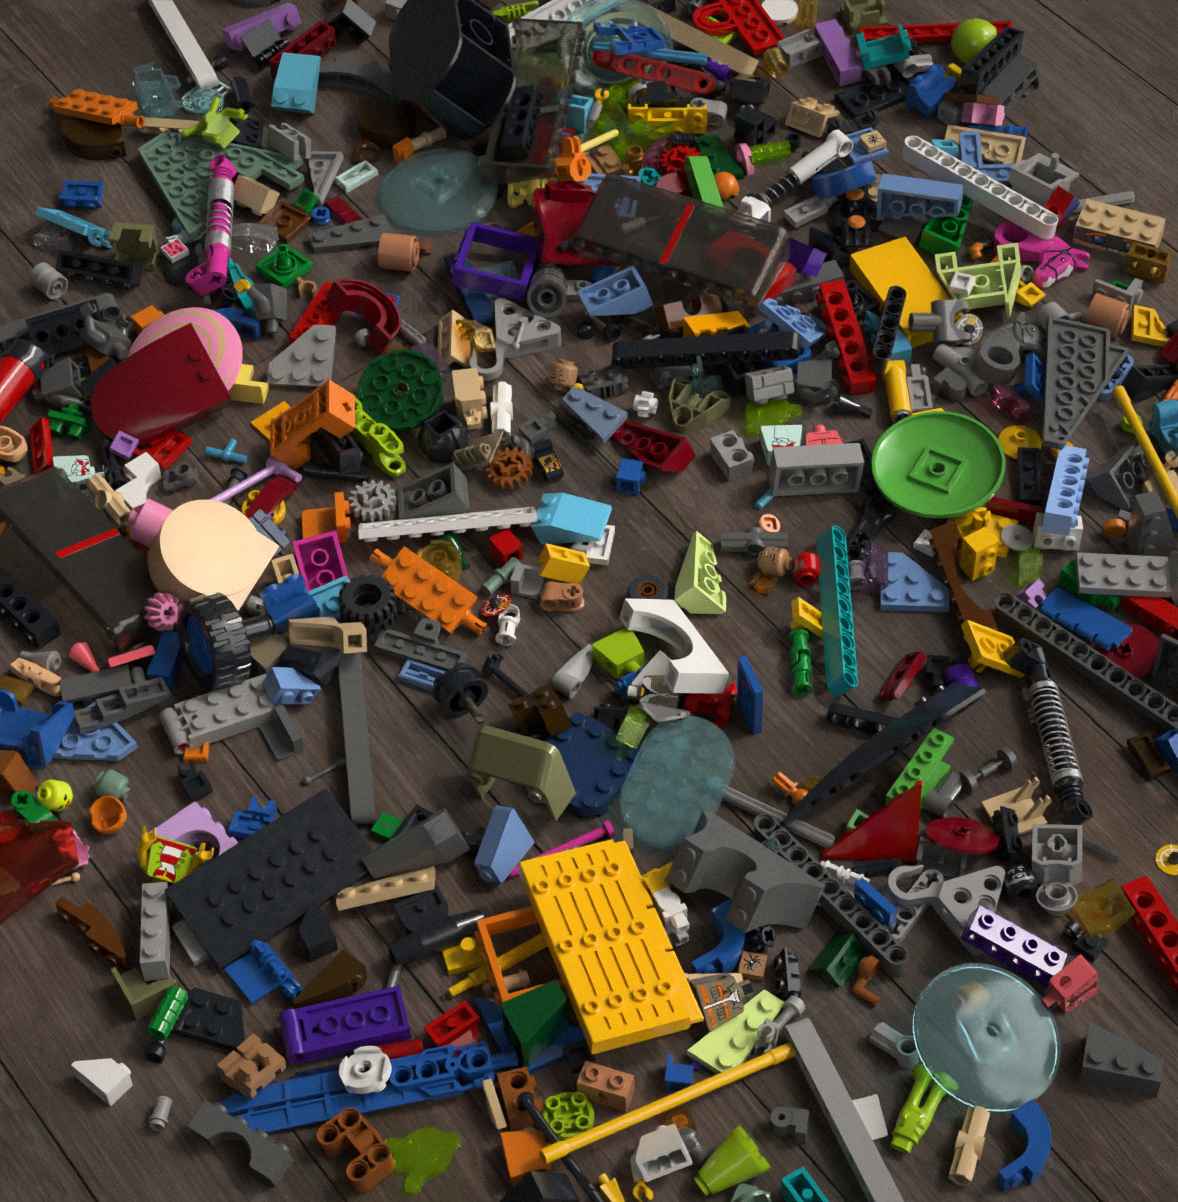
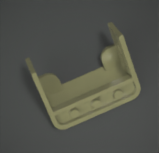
M483 725L477 732L468 775L478 798L482 799L496 779L524 786L528 797L533 802L546 804L552 820L557 821L576 794L559 750L548 742Z

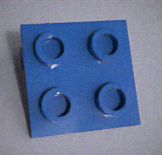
M254 940L250 944V953L225 968L227 974L252 1004L278 988L280 983H285L288 976L294 977L266 942L263 943L258 940Z

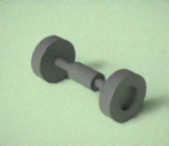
M1007 746L997 750L999 761L991 762L980 768L975 775L967 769L959 772L958 774L965 781L963 790L968 794L978 790L976 779L979 777L984 778L993 773L1000 765L1007 770L1017 767L1018 762L1013 751Z

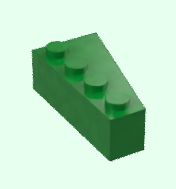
M963 194L958 216L932 217L922 231L919 248L932 254L955 252L957 260L974 200Z

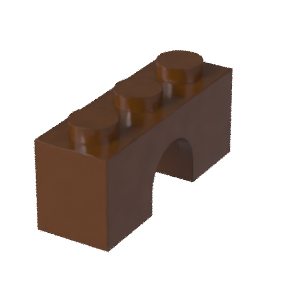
M718 292L691 299L693 308L691 315L685 312L682 301L654 308L660 332L668 331L669 335L681 332L680 328L683 327V317L723 313Z

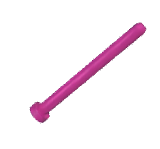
M606 820L602 822V827L534 858L562 852L566 848L569 850L574 849L575 845L581 847L605 835L610 838L615 835L614 829L610 821ZM519 864L508 875V878L519 875Z

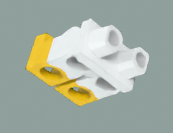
M663 869L644 878V884L654 904L647 909H656L666 933L669 931L677 933L681 943H674V945L678 947L689 941V935L686 932L689 929V922L687 921L688 908L685 903L680 904L679 896L670 890V883L665 880L668 872L666 869Z

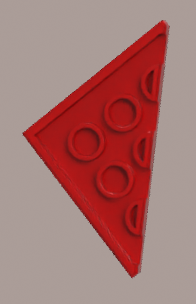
M917 780L910 789L905 792L902 791L880 811H875L854 830L851 829L838 838L835 844L823 849L822 858L853 860L886 859L887 861H889V858H899L900 861L916 862L922 780Z

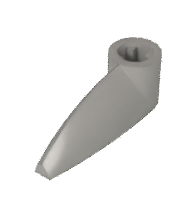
M591 644L585 646L554 675L551 681L552 688L570 699L578 693L582 682L592 666L593 648Z

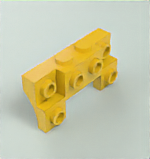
M628 104L629 133H648V138L668 139L672 132L707 133V104H704V107H690V104H687V108L648 107V104H645V107H631V104Z

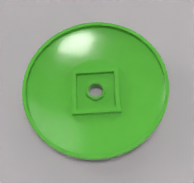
M946 411L923 412L898 421L880 437L872 456L873 478L882 495L899 509L926 518H951L978 509L995 495L1005 473V455L997 437L977 420L962 414ZM941 468L944 471L941 473H935L933 470Z

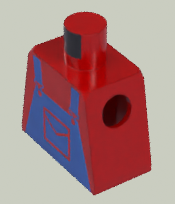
M1058 185L1044 208L1052 213L1058 212L1057 227L1061 229L1081 203L1074 195Z

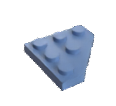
M771 298L763 301L758 307L763 317L778 325V329L781 332L792 331L798 333L800 336V347L807 349L827 336V325L815 315H802L799 309L789 305L785 307L778 306L777 301Z
M880 552V610L949 612V589L904 553Z
M95 702L89 705L88 707L95 706ZM72 720L53 759L120 761L138 749L135 740L117 722L80 734L74 720Z

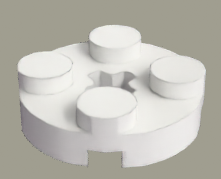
M363 1046L355 1049L352 1056L349 1058L346 1056L342 1060L339 1067V1076L349 1093L366 1094L380 1092L386 1086L385 1082L391 1075L392 1066L387 1054L383 1053L380 1048L376 1046ZM365 1067L370 1068V1070L365 1073L360 1072L364 1071Z

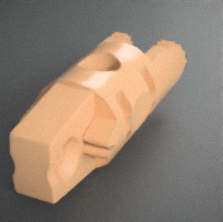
M21 658L11 663V672L23 681L53 696H61L59 682L61 677L33 662Z

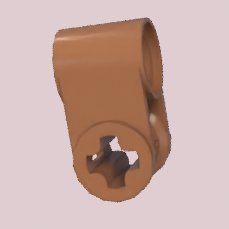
M546 582L543 585L540 606L543 610L549 612H579L585 606L582 597L583 588L577 583Z

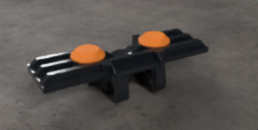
M868 184L840 194V202H834L831 205V210L834 213L832 232L834 235L842 236L843 248L871 247L870 226H872L873 232L877 231L876 204L874 200L869 198ZM842 214H848L849 218H842Z

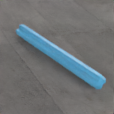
M594 42L593 52L601 50L612 52L610 49L611 43ZM667 49L630 53L652 60L706 65L707 54Z

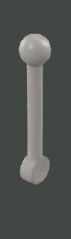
M527 317L520 318L521 325L516 340L512 344L513 350L520 348L519 341L524 326L528 324Z

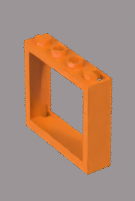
M532 906L477 920L478 931L474 932L477 946L482 945L481 959L484 966H489L490 971L487 972L490 986H495L497 992H493L497 1006L541 986L538 985L508 994L490 939L491 935L538 923ZM562 979L556 980L560 988L564 987Z

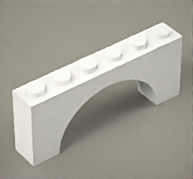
M625 598L619 618L628 630L640 631L661 638L674 646L683 655L684 658L669 661L664 677L665 683L673 693H723L725 685L729 680L728 671L674 600Z

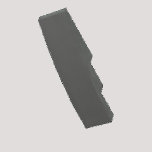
M163 677L119 687L118 694L95 699V706L75 710L73 720L80 734L103 728L158 704L170 697V691Z

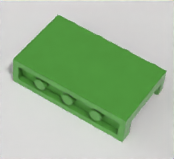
M935 728L932 729L887 793L885 806L902 791L905 792L914 786L917 780H922L920 814L924 810L922 808L923 802L931 789L935 790L945 774L950 772L951 766L941 760L954 742L952 736Z

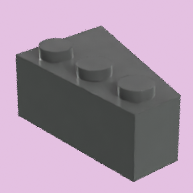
M1089 1022L1079 1082L1157 1097L1162 1081L1164 1059Z

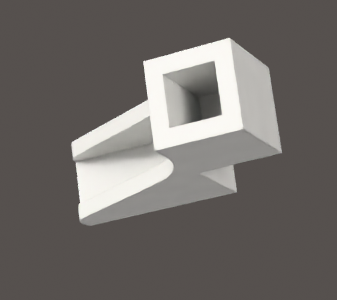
M147 452L125 464L127 473L125 478L128 483L115 490L123 494L124 503L131 512L134 507L146 503L149 488L162 478L159 464Z

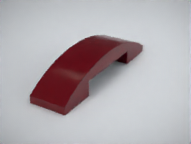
M283 475L275 477L256 496L245 516L249 519L259 509L263 512H268L272 516L284 498L290 499L300 483Z

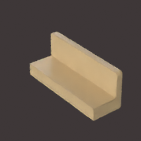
M451 310L442 317L438 324L437 366L445 369L454 361L465 368L470 366L471 322L454 310Z

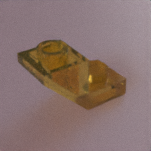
M457 319L455 321L460 340H472L475 351L492 352L496 349L490 328L475 320Z

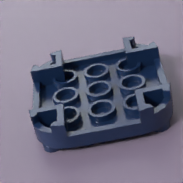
M577 712L569 718L572 727L552 737L549 736L544 742L554 745L562 756L576 792L567 805L574 810V816L583 819V816L599 814L601 817L608 812L607 806L633 778L637 780L641 774V750L634 743L599 721Z

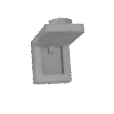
M1135 278L1128 289L1124 290L1096 279L1093 284L1092 296L1099 293L1128 303L1130 311L1136 301L1139 302L1144 292L1141 290L1143 281Z

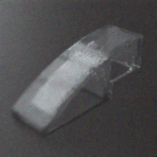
M257 223L233 224L232 247L252 253L256 248L270 252L279 240L277 227Z

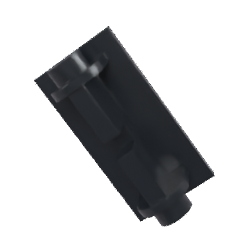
M599 704V707H594V713L598 714V716H594L593 719L608 728H614L615 720H619V729L635 730L636 727H640L641 718H636V716H641V709H636L635 705H623L622 708H613L611 704Z
M1000 806V810H995L992 816L994 830L998 834L1003 833V836L999 837L997 853L1001 856V859L1010 858V854L1022 857V840L1018 831V816L1015 810Z
M784 947L775 956L772 964L776 977L774 990L777 993V998L782 1001L785 997L796 996L799 998L802 995L800 979L791 977H798L800 975L799 959L795 953H787V947Z

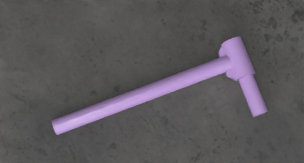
M270 457L266 462L265 469L209 500L224 502L272 474L285 475L295 482H300L302 475L290 469L287 464Z

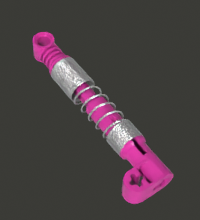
M223 154L215 156L209 163V168L212 171V180L208 187V214L204 250L207 262L192 269L185 278L187 284L199 296H204L222 287L227 280V262L231 255L234 183L232 178L237 170Z

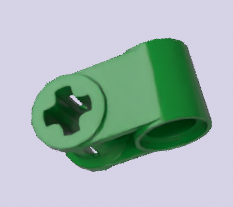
M21 790L12 796L11 803L15 808V815L19 817L20 821L34 836L38 835L55 821L49 809L43 806L30 792Z

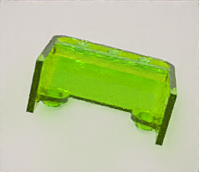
M638 77L613 85L606 90L609 91V97L606 100H602L601 104L603 106L600 115L592 127L598 136L613 129L618 130V136L604 142V144L608 143L622 163H626L625 154L627 148L631 145L642 147L644 157L670 149L673 146L668 139L673 132V123L671 121L653 127L645 120L632 123L622 110L630 104L628 92L634 85L639 83Z

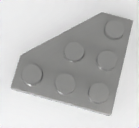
M313 325L269 363L268 385L318 388L327 380L332 381L336 327Z

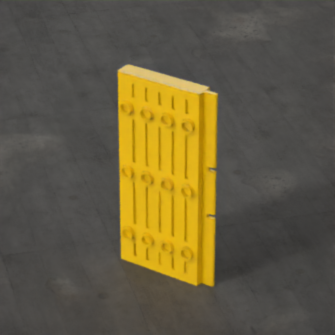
M613 839L519 862V876L592 1054L689 1029V1024L704 1020L675 952L666 953V951L671 950L673 947L656 909H647L654 904L626 841L614 843Z

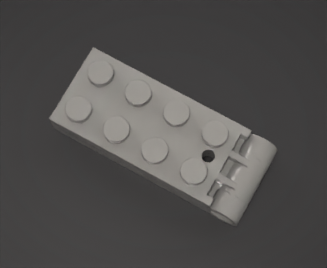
M263 674L231 687L212 691L174 704V708L164 709L159 714V718L174 752L181 755L184 754V749L187 745L190 751L203 746L206 742L210 744L260 727V725L276 719L274 708L281 704H271L262 683L267 675Z

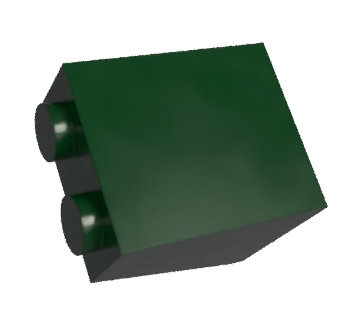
M556 979L500 1004L503 1032L513 1050H516L522 1067L527 1066V1068H530L569 1025L568 1015L570 1014V1009L567 1002L570 999L564 987L560 988Z

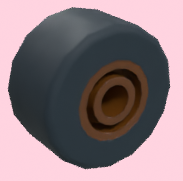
M642 575L630 583L628 599L668 600V587L657 576Z

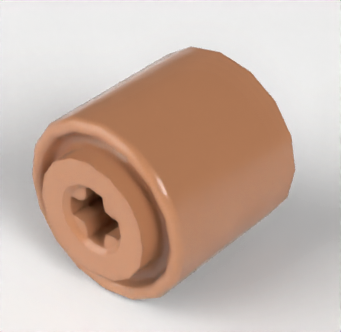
M382 233L378 248L379 268L413 272L419 260V242L417 237Z
M1096 293L1088 309L1085 324L1111 329L1110 338L1117 339L1124 332L1130 316L1129 304Z

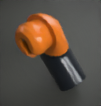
M992 239L975 242L969 248L971 259H979L982 256L981 251L993 249Z

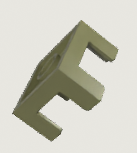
M114 222L109 236L110 246H113L115 242L117 247L114 259L128 261V258L148 259L145 270L155 271L160 252L154 225Z

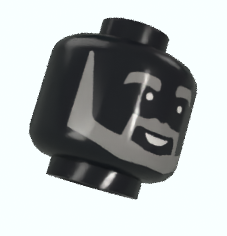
M1015 864L1005 870L1003 886L1009 898L1026 901L1036 892L1037 881L1030 867Z

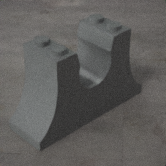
M708 809L702 811L692 835L683 839L665 879L684 893L697 892L699 889H711L733 900V903L725 920L744 933L769 924L789 925L800 929L807 927L826 885Z

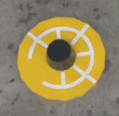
M1170 844L1163 846L1156 853L1155 862L1158 868L1168 875L1178 876V845Z

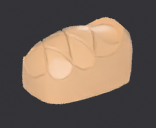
M0 426V459L6 462H19L28 451L24 437L8 427Z

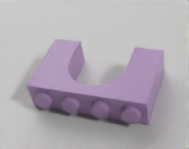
M193 802L156 827L157 835L189 845L197 843L210 844L220 851L219 855L238 844L234 837L229 838L226 835L220 822L215 823L210 812L205 807L201 808L196 802Z

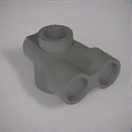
M184 462L178 464L175 469L165 470V480L163 481L165 492L176 491L180 487H193L198 483L199 474L197 468H191L189 463Z

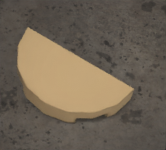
M492 1079L484 1080L482 1088L487 1099L485 1101L492 1123L495 1124V1129L497 1130L506 1128L507 1126Z

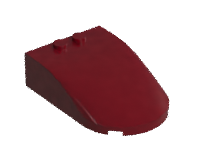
M576 182L546 183L542 189L537 187L534 190L532 199L536 246L541 263L565 264L567 266L585 265L587 267H594L596 265L622 266L626 234L613 200L607 193L602 190L598 193L591 190L590 185ZM589 224L595 226L593 232L563 253L557 252L556 248L558 245Z
M192 323L155 340L111 368L98 380L91 398L92 415L102 434L111 441H114L118 432L122 431L139 440L137 447L148 446L150 442L160 439L172 431L178 432L231 405V396Z

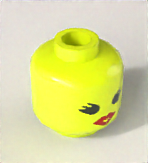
M46 780L41 783L37 791V800L47 807L49 811H64L73 799L71 787L68 783L59 780Z

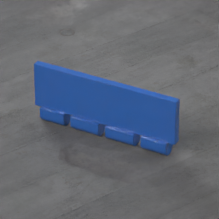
M1059 587L1041 603V614L1053 621L1057 618L1056 622L1071 631L1076 628V634L1089 641L1094 640V644L1107 651L1111 650L1113 646L1117 648L1133 632L1132 627Z

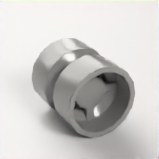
M48 263L36 265L29 276L30 283L52 300L60 298L68 287L67 278Z

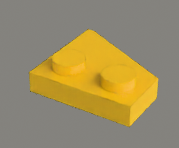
M1137 305L1133 306L1131 341L1164 347L1171 338H1167L1164 333L1166 328L1159 320L1155 309Z

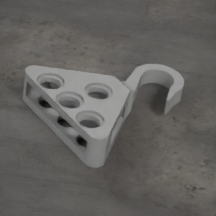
M498 298L495 300V351L497 363L489 369L478 367L476 349L474 348L470 358V368H477L478 376H483V381L494 380L503 373L505 358H515L559 348L561 346V328L559 325L504 298ZM512 308L515 310V313L513 314L506 309ZM530 317L532 321H528V324L524 326L519 341L520 348L513 350L512 344L516 340L521 325L520 318ZM546 325L549 327V329L545 330L539 326Z
M923 865L900 866L890 873L886 889L889 897L894 902L903 906L923 903L931 904L970 954L979 956L983 953V951L960 938L969 915L979 905L989 908L995 913L1005 877V870L1001 866H993L940 882L914 893L902 892L898 889L896 881L920 874Z

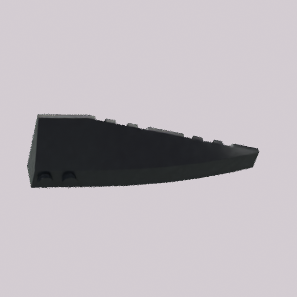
M956 683L945 687L943 684L932 692L934 696L929 699L926 696L922 697L914 703L915 708L880 730L832 769L793 807L780 824L786 827L927 736L933 728L938 729L984 695L986 693L985 689Z

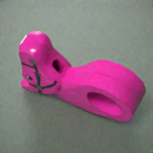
M1010 220L1000 223L995 229L993 251L996 255L998 245L1013 244L1007 240L1021 241L1018 243L1020 262H1039V267L1035 269L1032 276L1033 284L1039 289H1046L1054 283L1067 278L1074 270H1087L1089 267L1088 264L1082 261L1090 259L1089 253L1071 248L1066 242L1055 235L1048 240L1042 239Z

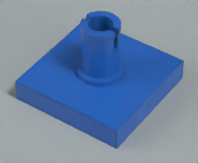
M1031 353L1026 355L1025 381L1014 384L1013 390L1017 397L1030 393L1043 409L1045 367L1037 356Z

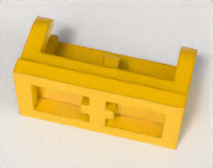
M545 543L537 564L542 565L539 570L540 576L579 585L590 568L584 552Z

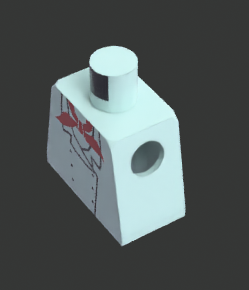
M802 425L761 426L760 443L767 465L770 466L773 447L801 446Z
M86 455L53 457L56 489L60 502L90 493L85 483L88 478L95 474L105 478L104 466L91 467L89 457Z

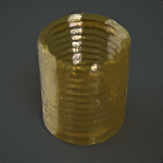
M770 48L763 53L762 60L769 76L774 79L785 76L789 68L782 51L779 48Z

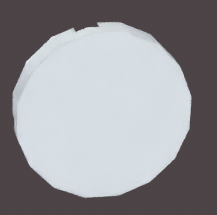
M765 0L762 3V7L776 26L786 22L790 24L798 15V7L793 0Z

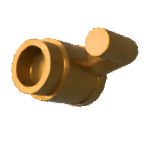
M639 145L629 146L625 154L626 164L622 165V175L625 176L637 175L642 168H645L642 147Z

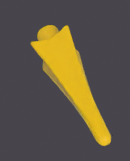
M606 1173L597 1178L601 1185L599 1186L601 1189L599 1194L607 1202H625L615 1178L610 1181Z

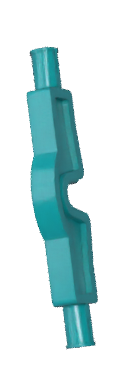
M230 257L227 264L233 282L236 283L239 279H246L249 281L250 287L254 285L252 280L242 273L238 263L233 264ZM246 290L242 293L237 291V300L244 308L246 314H251L253 319H256L253 299L246 294Z

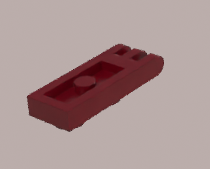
M922 651L904 655L878 696L880 702L900 699L905 690L911 686L912 679L921 670V665L927 658Z

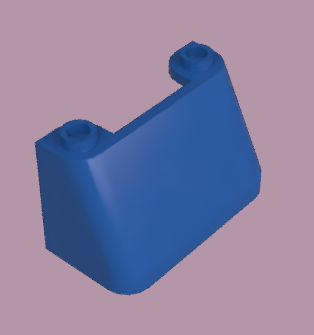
M0 689V750H14L22 756V760L28 768L44 769L50 764L74 718L73 704L59 701L52 708L53 715L18 708L15 695L7 690Z

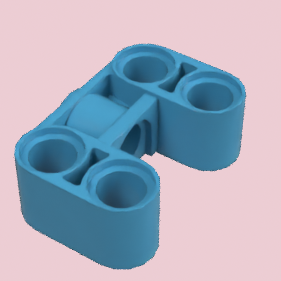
M1173 398L1153 404L1149 419L1150 432L1156 438L1164 453L1167 454L1169 451H1174L1176 454L1171 461L1178 457V401Z

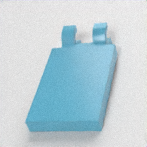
M37 207L35 215L79 234L87 235L89 242L95 246H101L102 244L105 247H112L107 241L111 231L61 210Z

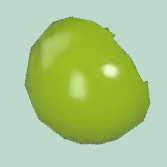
M978 18L962 22L952 34V51L957 58L968 63L997 36L996 28L988 21Z

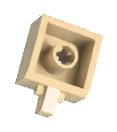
M477 368L453 370L452 380L457 418L464 424L466 430L484 428V419H487L486 406H482L486 404L485 391L480 390L484 389L483 376H478Z

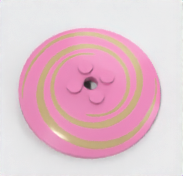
M195 307L179 309L158 318L141 332L129 350L127 358L155 340L192 323L228 391L239 374L243 356L239 334L231 322L218 312Z

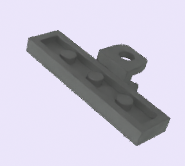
M423 618L418 623L414 631V637L390 629L382 630L374 645L375 651L405 660L411 659L444 671H448L458 663H466L468 658L466 652L441 645L443 635L440 631V622L428 618Z

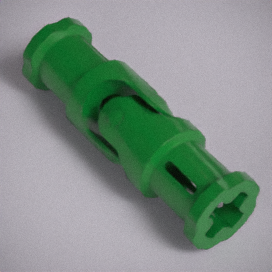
M804 629L792 630L789 633L791 642V677L794 680L792 691L796 696H808L813 691L810 684L812 674L810 648L807 646L809 635L808 631Z

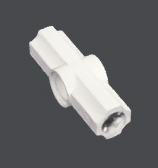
M498 382L493 386V402H491L492 434L500 431L504 432L500 441H506L511 436V421H513L511 385H508L506 382Z

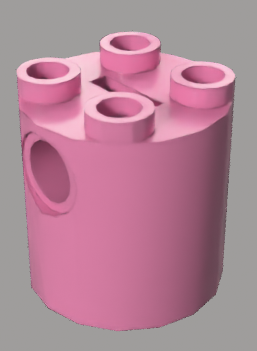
M148 498L146 503L133 508L127 520L131 528L129 538L150 548L152 541L166 518L174 510Z

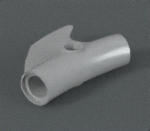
M941 343L936 348L933 359L964 378L967 382L966 388L973 396L981 395L988 388L987 382L979 378L974 371L976 349L952 347Z

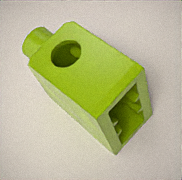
M626 627L592 644L593 659L616 679L633 671L638 676V669L645 665L644 651L633 630H628Z

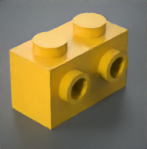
M983 527L963 537L959 567L972 581L984 575H989L995 570L999 544L996 535L991 533L986 527Z

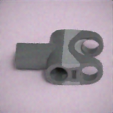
M935 300L930 303L931 313H910L908 327L910 332H932L934 345L944 343L947 346L972 341V334L960 330L954 323V315L970 311V304L968 302Z

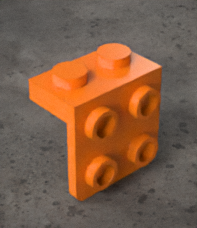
M343 492L335 493V507L309 509L302 512L303 539L336 530L339 543L348 542L347 531L351 530L350 517H346V514H350L349 500H344Z

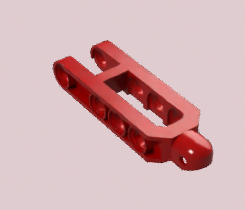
M602 50L592 53L591 62L595 66L647 81H665L667 86H675V88L703 95L712 93L715 88L714 79L701 71L632 54L615 55L613 52L610 53ZM631 60L633 62L632 67L626 69V63ZM651 65V71L645 74V67ZM670 70V76L663 79L664 71ZM703 79H707V86L700 88V82Z

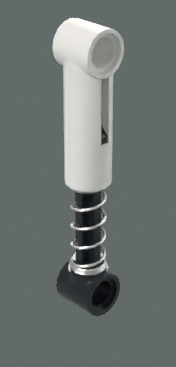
M840 130L832 131L826 138V142L790 167L787 175L780 177L779 182H773L772 187L766 188L764 193H749L746 196L758 199L769 206L773 199L779 198V195L783 192L786 193L788 188H793L795 183L801 185L837 157L847 156L853 148V141Z

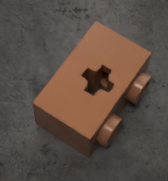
M585 1061L577 1080V1092L584 1093L591 1102L627 1112L635 1091L634 1075Z

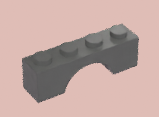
M205 1100L187 1125L190 1131L212 1147L231 1139L246 1142L251 1149L250 1168L256 1175L276 1187L294 1161L289 1154L290 1149L279 1141L274 1144L268 1140L269 1135L261 1129L256 1128L254 1131L247 1127L249 1123L242 1117L236 1115L233 1118L228 1115V1110L218 1102H215L213 1105Z

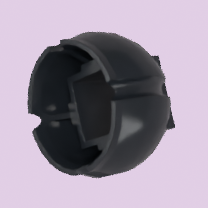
M443 410L424 421L419 431L418 440L423 454H426L429 460L438 463H448L453 461L452 454L455 450L466 447L468 436L464 424L457 417Z

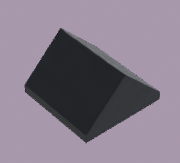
M814 227L809 229L808 246L827 254L823 263L835 260L841 270L850 266L851 253L846 248H843V245L833 235Z

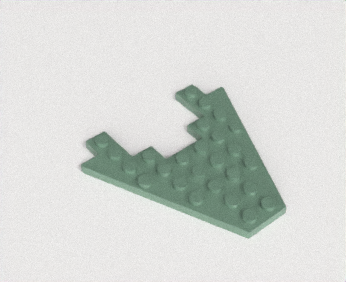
M168 130L138 148L141 160L190 240L206 231L208 187L212 180V171L209 168V163L215 156L219 154L225 155L237 170L235 176L237 178L240 175L255 180L264 175L290 191L304 182V175L296 171V169L304 165L303 158L300 157L299 160L293 161L283 153L229 143L223 149L215 143L207 142L203 137L193 135L183 137L181 133Z

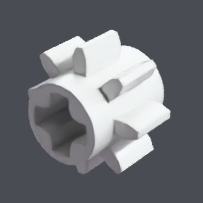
M642 391L641 395H636L633 410L638 411L637 416L649 418L650 414L656 413L658 399L653 398L654 393Z

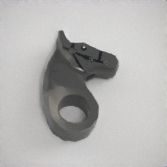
M1021 312L1014 323L1000 326L989 332L982 339L976 353L974 371L979 378L987 383L998 386L1009 384L1014 379L1018 370L1020 357L1026 358V355L1034 353L1045 366L1046 337L1036 326L1026 323L1025 312Z

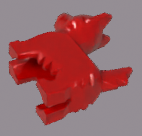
M731 682L729 688L724 689L723 693H686V700L682 710L690 711L688 716L692 718L696 711L703 712L704 714H714L717 720H714L713 726L724 730L733 708L737 687L734 682Z

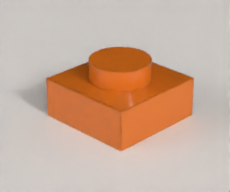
M408 137L392 146L394 161L399 165L414 156L413 142Z

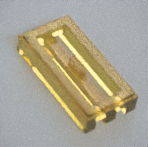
M799 0L796 28H800L802 25L804 29H808V26H812V29H814L818 0ZM803 4H806L805 20H801ZM810 4H814L812 21L809 20Z

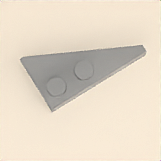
M311 151V158H308L309 168L314 185V194L319 197L317 200L318 205L323 204L344 159L342 152Z

